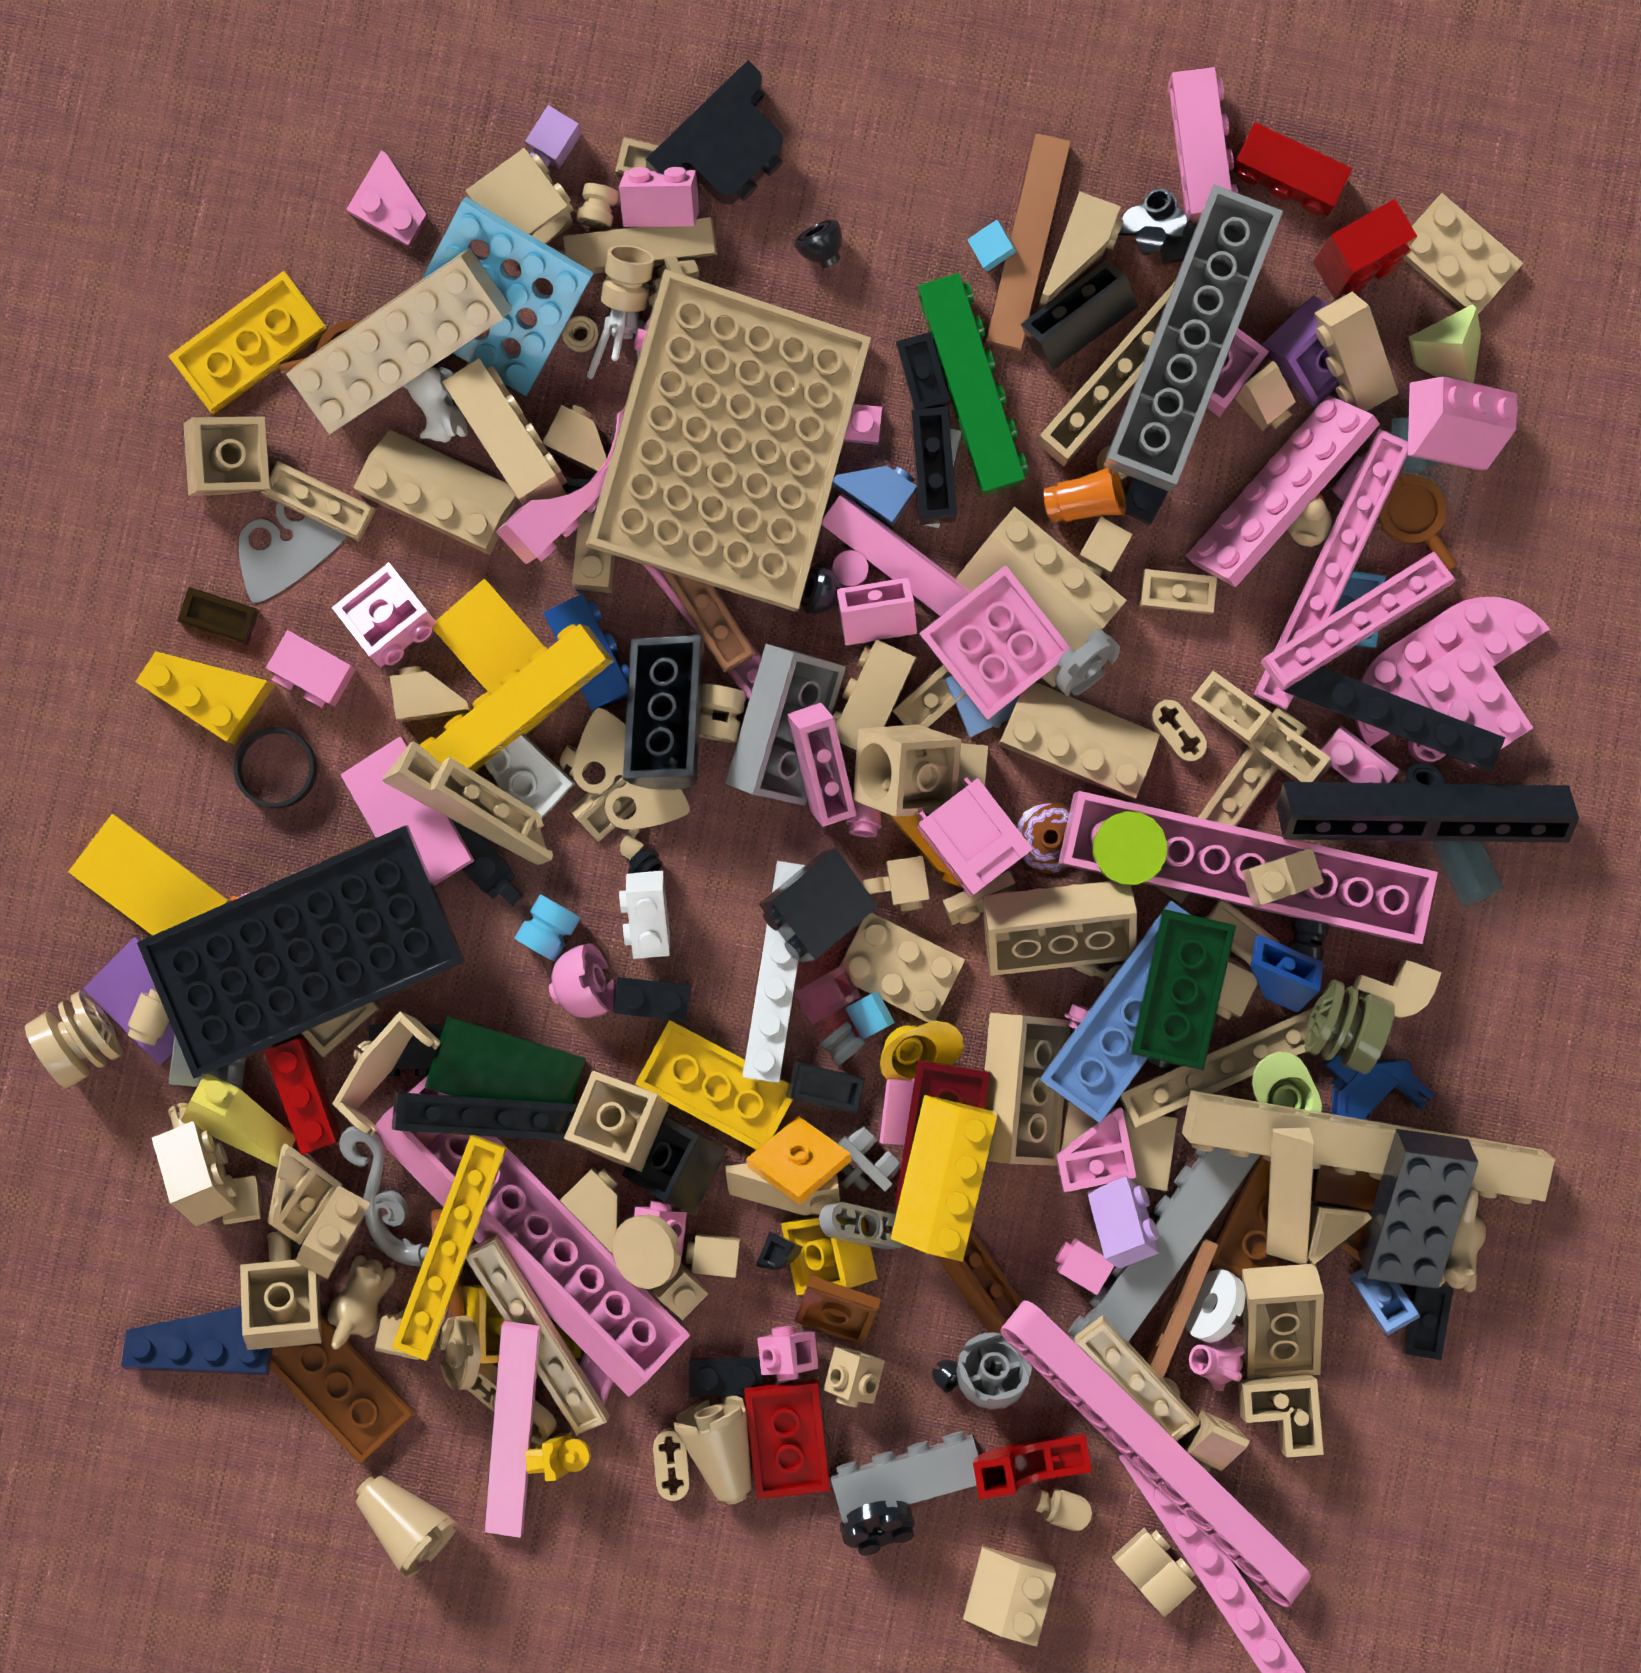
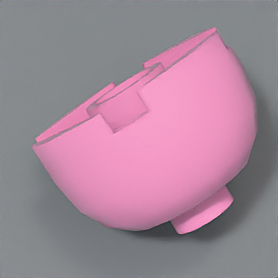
M591 943L576 946L565 952L554 964L551 976L552 983L549 984L550 995L556 1004H560L564 1010L576 1017L593 1018L614 1010L616 987L614 980L608 984L606 983L602 969L609 968L597 947Z

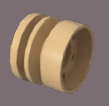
M80 990L71 995L72 1004L65 1000L59 1003L58 1009L62 1021L51 1012L46 1011L25 1025L27 1038L40 1062L54 1080L66 1089L89 1076L90 1071L85 1058L96 1067L102 1068L107 1063L105 1056L110 1060H115L122 1055L120 1042L109 1018L84 991Z

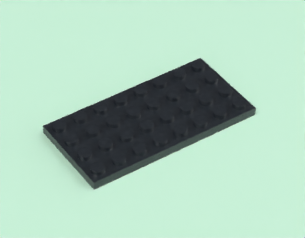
M408 825L137 942L193 1079L466 962Z

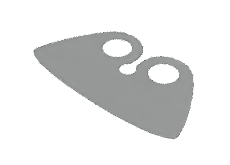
M277 503L276 516L279 523L285 529H290L293 533L290 541H283L280 537V530L275 524L264 519L248 523L241 530L239 536L241 571L250 600L253 603H259L280 593L323 561L347 536L307 516L300 521H291L284 513L285 506ZM256 528H265L271 534V543L264 550H256L249 543V535Z

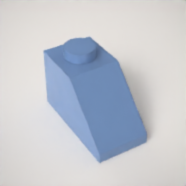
M888 466L839 474L835 476L832 482V488L841 494L847 495L890 527L894 525L916 493L917 486L912 483L914 478L908 472L899 467L892 470Z

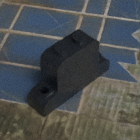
M747 60L645 159L646 168L664 174V171L671 167L696 170L697 181L722 204H733L739 198L742 201L749 198L758 187L756 182L765 173L771 176L783 163L781 159L782 134L755 107L766 94L762 90V75L760 71Z

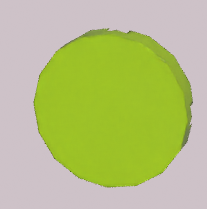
M1125 811L1111 816L1099 826L1093 838L1092 854L1098 868L1106 878L1118 884L1137 885L1149 881L1161 870L1167 858V841L1163 829L1153 818L1141 812Z

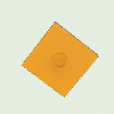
M797 1116L746 1158L747 1167L800 1205L851 1162V1153L803 1118Z

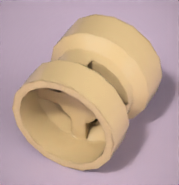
M586 183L582 193L586 202L579 208L576 220L591 228L610 230L614 219L611 214V208L617 205L619 192L605 185Z

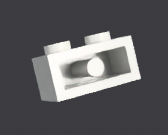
M663 871L626 874V891H619L621 913H628L629 919L628 924H623L625 946L632 945L633 959L670 956V931Z

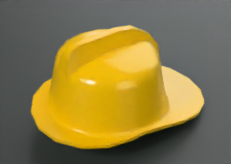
M934 1021L918 1027H899L890 1033L885 1041L880 1059L881 1073L886 1080L912 1081L915 1078L917 1060L954 1065L963 1051V1036L957 1027L948 1022Z

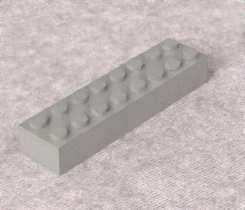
M1215 184L1213 185L1103 466L1169 492L1174 490L1279 223L1282 210Z

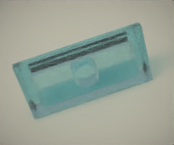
M1433 841V846L1462 906L1465 907L1479 902L1504 889L1482 842Z

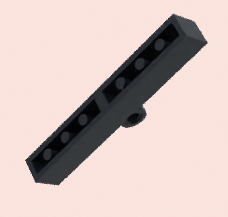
M1424 763L1411 766L1408 769L1404 783L1283 782L1276 805L1283 839L1569 843L1578 823L1579 815L1569 785L1444 784L1442 773L1434 766Z

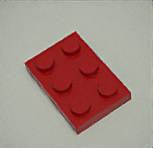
M818 1380L744 1388L757 1499L830 1491Z

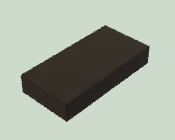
M188 587L177 621L249 644L260 610Z

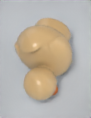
M1318 494L1308 503L1305 510L1288 528V532L1293 540L1300 545L1307 547L1319 545L1327 540L1331 532V514L1326 508L1321 494Z

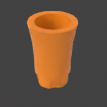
M1107 467L1089 475L1059 482L1057 486L1044 488L1045 508L1051 522L1062 520L1069 522L1103 515H1124L1126 511L1125 495L1119 472Z

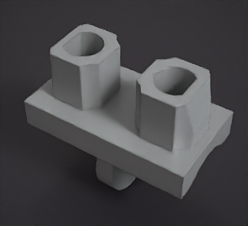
M864 1126L854 1132L849 1138L844 1136L837 1143L851 1153V1159L857 1164L855 1168L848 1164L841 1170L846 1177L840 1185L846 1189L854 1183L863 1192L870 1185L860 1175L864 1171L886 1191L893 1184L891 1179L901 1167V1162L887 1150L873 1164L864 1154L876 1143L877 1139Z

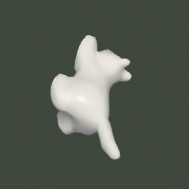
M430 367L403 385L408 389L410 396L426 416L427 424L420 434L421 439L428 438L446 443L456 434L460 437H465L468 434L463 414L453 404L451 395L442 383V381L454 374L449 369Z

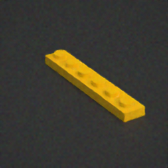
M473 1134L470 1135L391 1348L424 1361L429 1359L507 1147Z

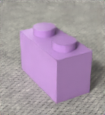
M1126 1176L1087 1192L1105 1260L1120 1269L1159 1254L1156 1240L1159 1239V1233L1154 1221L1149 1218L1147 1206L1150 1205V1200L1142 1185H1138Z

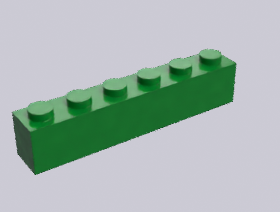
M956 273L918 285L917 296L929 333L931 332L943 378L981 497L1023 485L1025 480L1024 474L1029 473L1028 465L1023 452L1017 453L1013 440L1018 439L1014 421L1012 418L1006 419L1002 408L1003 405H1007L1006 396L1002 385H995L991 373L996 370L991 350L984 351L981 337L985 336V331L980 316L974 317L970 307V303L974 302V296L969 282L963 283L960 273Z

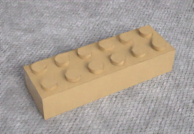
M469 247L308 356L286 375L330 435L503 320L512 308Z

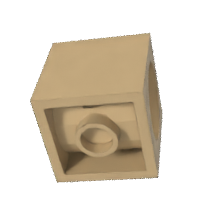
M525 148L465 190L469 199L545 244H548L574 225L570 215L574 209L569 203L571 201L569 196L559 183L554 186L551 184L553 181L548 175L549 170L537 154L531 157ZM511 259L515 266L519 265L517 261Z
M920 725L859 728L853 801L895 817L919 815L922 811L924 814L933 813L957 794L961 739Z

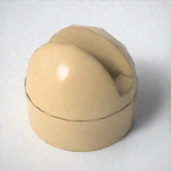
M567 745L561 754L560 766L563 771L568 766L572 767L569 775L573 776V764L577 748ZM591 762L587 763L584 766L582 773L587 769Z

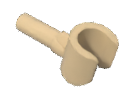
M629 829L628 834L620 844L621 854L630 860L644 847V844L635 839L639 829Z

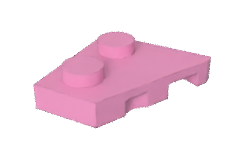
M381 151L346 210L352 216L411 248L426 223L428 216L388 155Z
M1122 1107L1115 1108L1104 1117L1101 1123L1097 1122L1056 1155L1063 1192L1108 1184L1126 1176L1130 1179L1137 1178Z

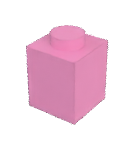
M1074 1238L1071 1244L1065 1242L1055 1258V1261L1060 1263L1057 1267L1059 1273L1098 1295L1114 1267L1113 1264L1105 1260L1103 1254Z

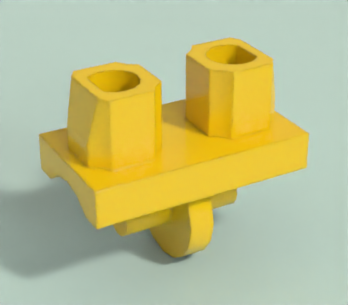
M571 1432L560 1433L542 1444H537L536 1449L525 1451L527 1474L545 1473V1481H556L569 1472L581 1471L588 1466L591 1459L588 1445L580 1439H572Z

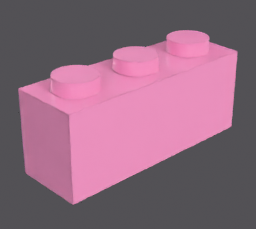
M822 703L787 713L812 814L822 827L857 816L834 717Z

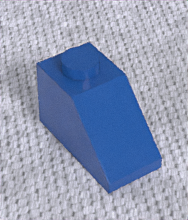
M1258 935L1255 938L1251 969L1265 999L1298 1013L1319 993L1324 963L1262 935Z

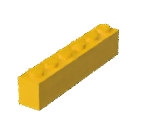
M571 624L557 635L559 641L549 649L542 647L533 653L528 659L531 662L521 671L516 669L507 674L500 681L502 686L492 694L486 692L472 703L474 709L464 717L460 714L452 718L445 724L444 728L446 731L436 739L434 737L426 739L420 746L441 764L445 759L451 757L468 769L476 772L611 665L614 659L589 626Z

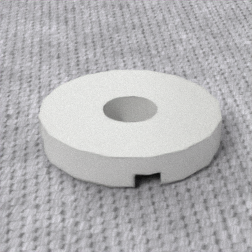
M1222 1269L1210 1271L1206 1274L1186 1322V1329L1193 1337L1212 1343L1220 1341L1231 1333L1235 1327L1232 1322L1236 1315L1240 1317L1244 1310L1246 1294L1243 1282L1235 1277L1233 1273Z

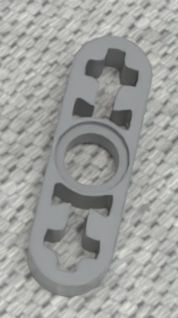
M845 1202L828 1204L820 1212V1227L823 1233L830 1238L885 1250L905 1246L902 1243L891 1240V1233H883V1228L886 1227L890 1231L893 1230L896 1214ZM863 1217L867 1219L869 1224L867 1236L861 1230V1220ZM836 1218L847 1219L846 1225H841L840 1222L836 1221Z

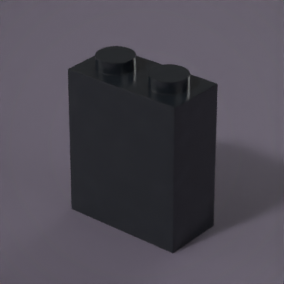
M836 848L821 852L759 903V906L764 911L763 918L773 930H778L786 941L784 945L788 953L794 959L800 960V962L816 960L878 908V905Z

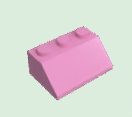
M1444 376L1411 382L1409 394L1408 456L1481 471L1487 470L1516 431L1517 393Z

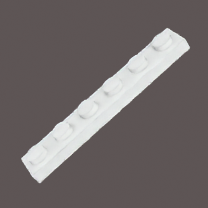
M777 861L772 892L805 865ZM768 924L743 1078L779 1084L798 960L788 953L784 945L786 941L778 930H773Z

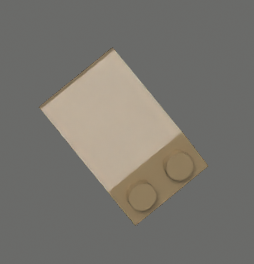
M1079 191L1042 292L1037 311L1080 280L1102 259L1106 248L1113 250L1124 221L1117 218L1121 206Z
M1316 1264L1242 1269V1282L1246 1294L1242 1315L1247 1379L1306 1374L1320 1375L1324 1292Z

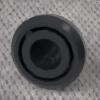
M829 219L811 226L796 238L794 247L800 255L809 261L820 263L822 268L833 265L841 258L838 253L842 244V231L839 222Z
M816 564L809 569L800 602L805 613L820 614L829 611L834 606H839L837 589L846 588V586L840 584L838 577L828 567Z

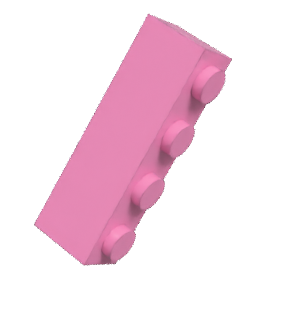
M1215 67L1172 72L1168 82L1187 221L1192 220L1193 223L1199 221L1214 184L1238 193L1237 185L1230 182L1229 171L1234 169L1232 149H1226L1224 136L1229 135V122L1227 114H1221L1220 101L1224 100V85L1222 78H1216Z

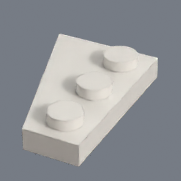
M524 734L485 764L500 789L540 813L542 819L575 784L564 771Z

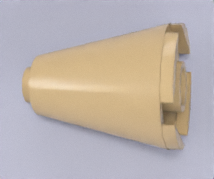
M720 1396L722 1402L720 1404L710 1406L709 1400H704L680 1412L676 1416L677 1423L674 1422V1428L716 1499L731 1505L745 1500L746 1494L752 1489L746 1406L743 1398L739 1396Z
M370 1476L356 1491L359 1495L356 1500L357 1506L404 1578H410L422 1570L417 1565L420 1561L423 1562L428 1559L431 1562L456 1531L453 1527L457 1526L458 1522L454 1518L383 1476H379L376 1479Z

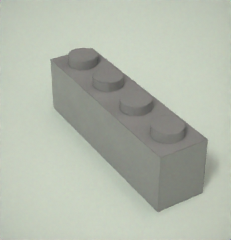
M964 1431L955 1432L944 1436L943 1443L929 1446V1442L924 1441L908 1446V1452L894 1456L893 1451L873 1456L872 1463L858 1466V1462L854 1461L836 1467L837 1473L831 1474V1482L843 1523L848 1522L847 1514L869 1503L886 1501L887 1507H898L896 1501L913 1504L976 1486L973 1460L978 1456L972 1434L965 1436Z

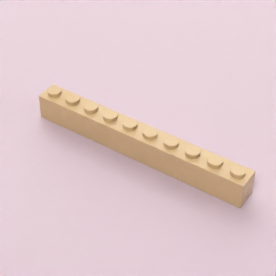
M1197 1091L1190 1092L1182 1134L1192 1143L1191 1146L1195 1149L1213 1151L1214 1147L1225 1148L1229 1154L1238 1157H1249L1250 1153L1261 1154L1263 1159L1271 1162L1272 1129L1310 1127L1314 1140L1313 1169H1320L1321 1165L1333 1166L1335 1171L1347 1175H1355L1356 1170L1369 1172L1370 1177L1381 1180L1396 1129L1464 1138L1469 1140L1479 1162L1470 1189H1477L1478 1195L1486 1198H1496L1497 1194L1508 1195L1510 1200L1522 1204H1531L1532 1200L1546 1201L1555 1159L1542 1149Z

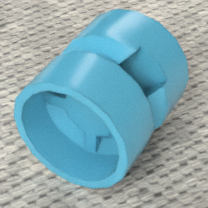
M540 894L530 910L533 919L523 922L515 939L555 962L565 946L562 939L563 936L572 934L581 917Z

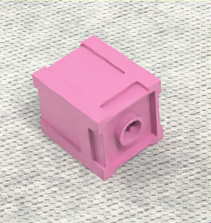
M966 777L961 783L964 789L929 816H926L923 811L919 813L918 818L921 822L918 823L916 828L964 891L971 897L1029 853L1032 847L981 781L977 778L971 783Z

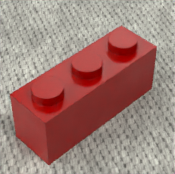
M1254 122L1234 163L1233 171L1237 173V177L1248 184L1256 185L1259 183L1270 188V193L1282 200H1289L1291 198L1303 204L1302 208L1313 215L1321 216L1324 214L1329 216L1353 168Z
M297 1038L265 1050L266 1059L301 1155L339 1142L341 1133L307 1039Z

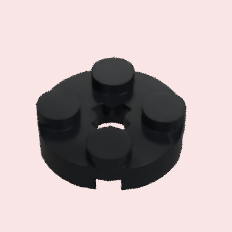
M877 1501L854 1509L847 1514L848 1523L844 1524L841 1521L839 1525L844 1544L851 1548H858L860 1555L868 1556L877 1553L882 1546L894 1542L904 1543L914 1537L913 1527L915 1525L911 1506L906 1502L896 1501L898 1507H887L886 1501Z

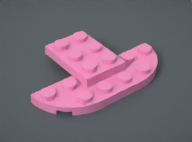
M1500 597L1468 599L1447 609L1379 654L1367 667L1360 682L1506 737L1502 746L1504 748L1533 729V726L1493 666L1550 629L1531 609L1513 600ZM1355 720L1361 741L1369 747L1390 734ZM1465 762L1469 769L1475 767V765Z

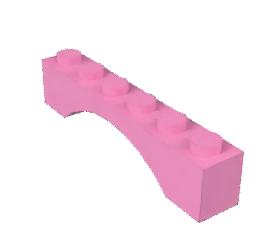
M624 408L617 414L616 432L607 460L589 483L565 496L529 501L496 531L525 564L535 558L542 562L557 548L553 541L560 534L565 538L569 536L581 524L578 517L585 510L591 514L597 508Z

